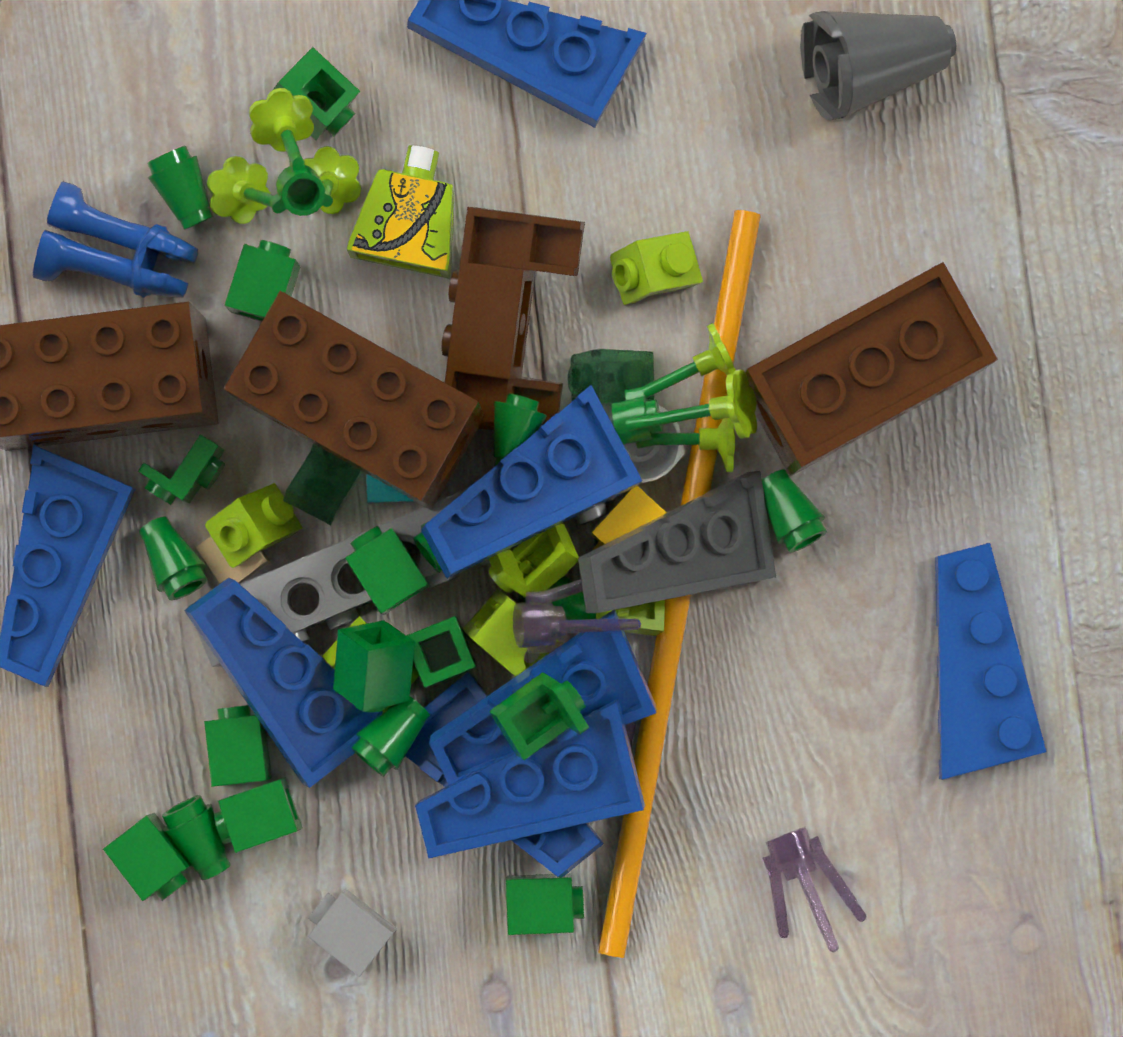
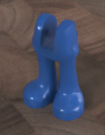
M65 181L61 182L48 213L47 225L49 227L93 236L135 250L133 260L78 243L63 235L44 230L36 253L33 278L53 282L64 271L69 270L99 276L132 288L134 294L142 298L150 295L171 298H183L185 296L188 283L171 277L169 274L155 272V264L159 254L171 260L195 264L198 248L170 234L165 226L155 224L153 227H147L101 212L86 204L81 188Z

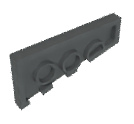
M747 472L579 557L586 613H600L776 578L761 472Z

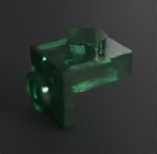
M594 349L573 354L567 376L571 400L573 401L590 385H592L602 406H611L612 403L626 400L625 390L642 387L654 381L653 352ZM654 395L646 398L647 401L655 399Z
M313 444L310 453L286 489L283 501L331 526L357 484L362 471Z

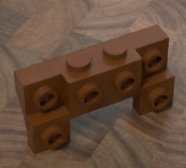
M467 207L459 271H453L449 283V301L455 303L452 324H447L445 327L441 349L442 355L448 357L444 383L478 401L485 414V418L478 429L494 430V401L505 403L507 394H514L538 401L537 412L547 415L542 425L559 413L563 383L522 377L535 273L540 271L578 276L585 222L480 207Z

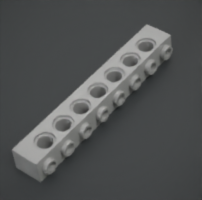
M465 490L437 501L432 511L422 507L379 525V528L383 533L393 528L403 543L415 545L413 537L421 532V525L430 521ZM616 497L575 516L579 525H584L609 514L606 504L615 501ZM365 532L245 581L240 585L281 620L302 642L310 639L306 630L324 622L327 623L329 630L344 626L359 617L356 609L373 602L366 590L359 594H349L343 589L341 584L342 572L349 566L345 557L355 551L350 543ZM420 553L418 567L430 584L429 588L439 586L460 576L458 573L446 579L443 571L440 573L436 572ZM489 559L479 563V567L489 565ZM304 584L314 586L320 598L317 609L309 615H299L291 604L294 590ZM198 632L211 666H222Z

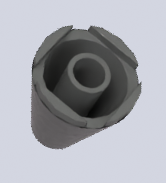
M820 11L810 14L809 17L813 21L803 23L801 29L800 52L804 78L815 77L819 93L812 94L810 97L820 115L829 121L844 118L946 69L950 64L951 57L955 55L957 47L953 29L950 25H945L938 16Z

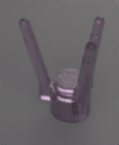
M581 579L547 591L527 592L526 603L516 604L513 611V631L516 644L519 648H528L529 654L551 653L564 644L556 640H563L566 633L637 630L641 627V622L639 619L618 618L566 620L563 607L553 606L551 602L583 592Z
M805 826L765 842L770 855L762 859L769 874L779 936L787 938L789 935L781 872H783L787 881L795 878L799 879L828 950L836 952L839 949V945L809 874L817 870L813 859H815L855 918L863 922L866 919V913L826 856L819 837L810 838Z

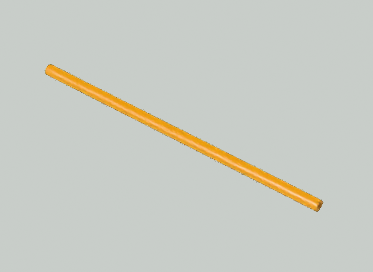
M746 210L734 211L714 325L733 364L761 218L760 214ZM716 369L704 375L699 405L709 404L711 398L727 396V375L724 372ZM711 416L697 418L694 433H699V428H718L722 419L713 420ZM691 445L680 506L711 490L718 450H699V445ZM691 595L665 599L664 632L656 635L647 683L656 704V713L641 719L634 754V763L645 808L642 811L623 815L598 953L608 956L625 958Z

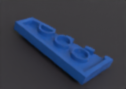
M419 0L407 21L408 29L594 128L597 126L646 37V32L628 28L626 32L604 26L601 20L581 15L580 19L551 12L549 11L550 7L533 2L525 5L509 0Z
M590 385L563 410L542 425L531 437L504 457L487 474L477 480L428 521L421 531L446 579L637 487L642 482V479L592 385Z
M33 445L30 461L32 469L22 507V513L24 514L19 543L15 547L12 565L14 566L10 595L6 599L0 633V668L44 687H49L136 489Z
M986 543L935 557L936 626L938 627L937 678H939L938 733H940L939 779L943 780L1047 752L991 544Z
M227 578L184 610L303 785L309 788L352 756L354 752L351 747L359 739L356 734L383 713V711L363 712L333 689L335 670L309 645L294 635L281 620L236 580Z
M615 610L610 611L430 735V746L448 785L514 752L489 711L542 672L559 683L567 680L573 685L586 705V708L580 711L582 716L616 699H619L625 725L656 713V704Z
M467 672L424 707L430 716L424 722L422 729L406 754L408 759L444 787L449 785L430 746V735L488 696L487 692L471 673ZM589 823L511 840L559 878L564 877L604 844Z
M619 699L583 716L589 729L581 735L568 728L526 760L521 759L513 752L418 801L415 808L428 859L644 810L645 803Z

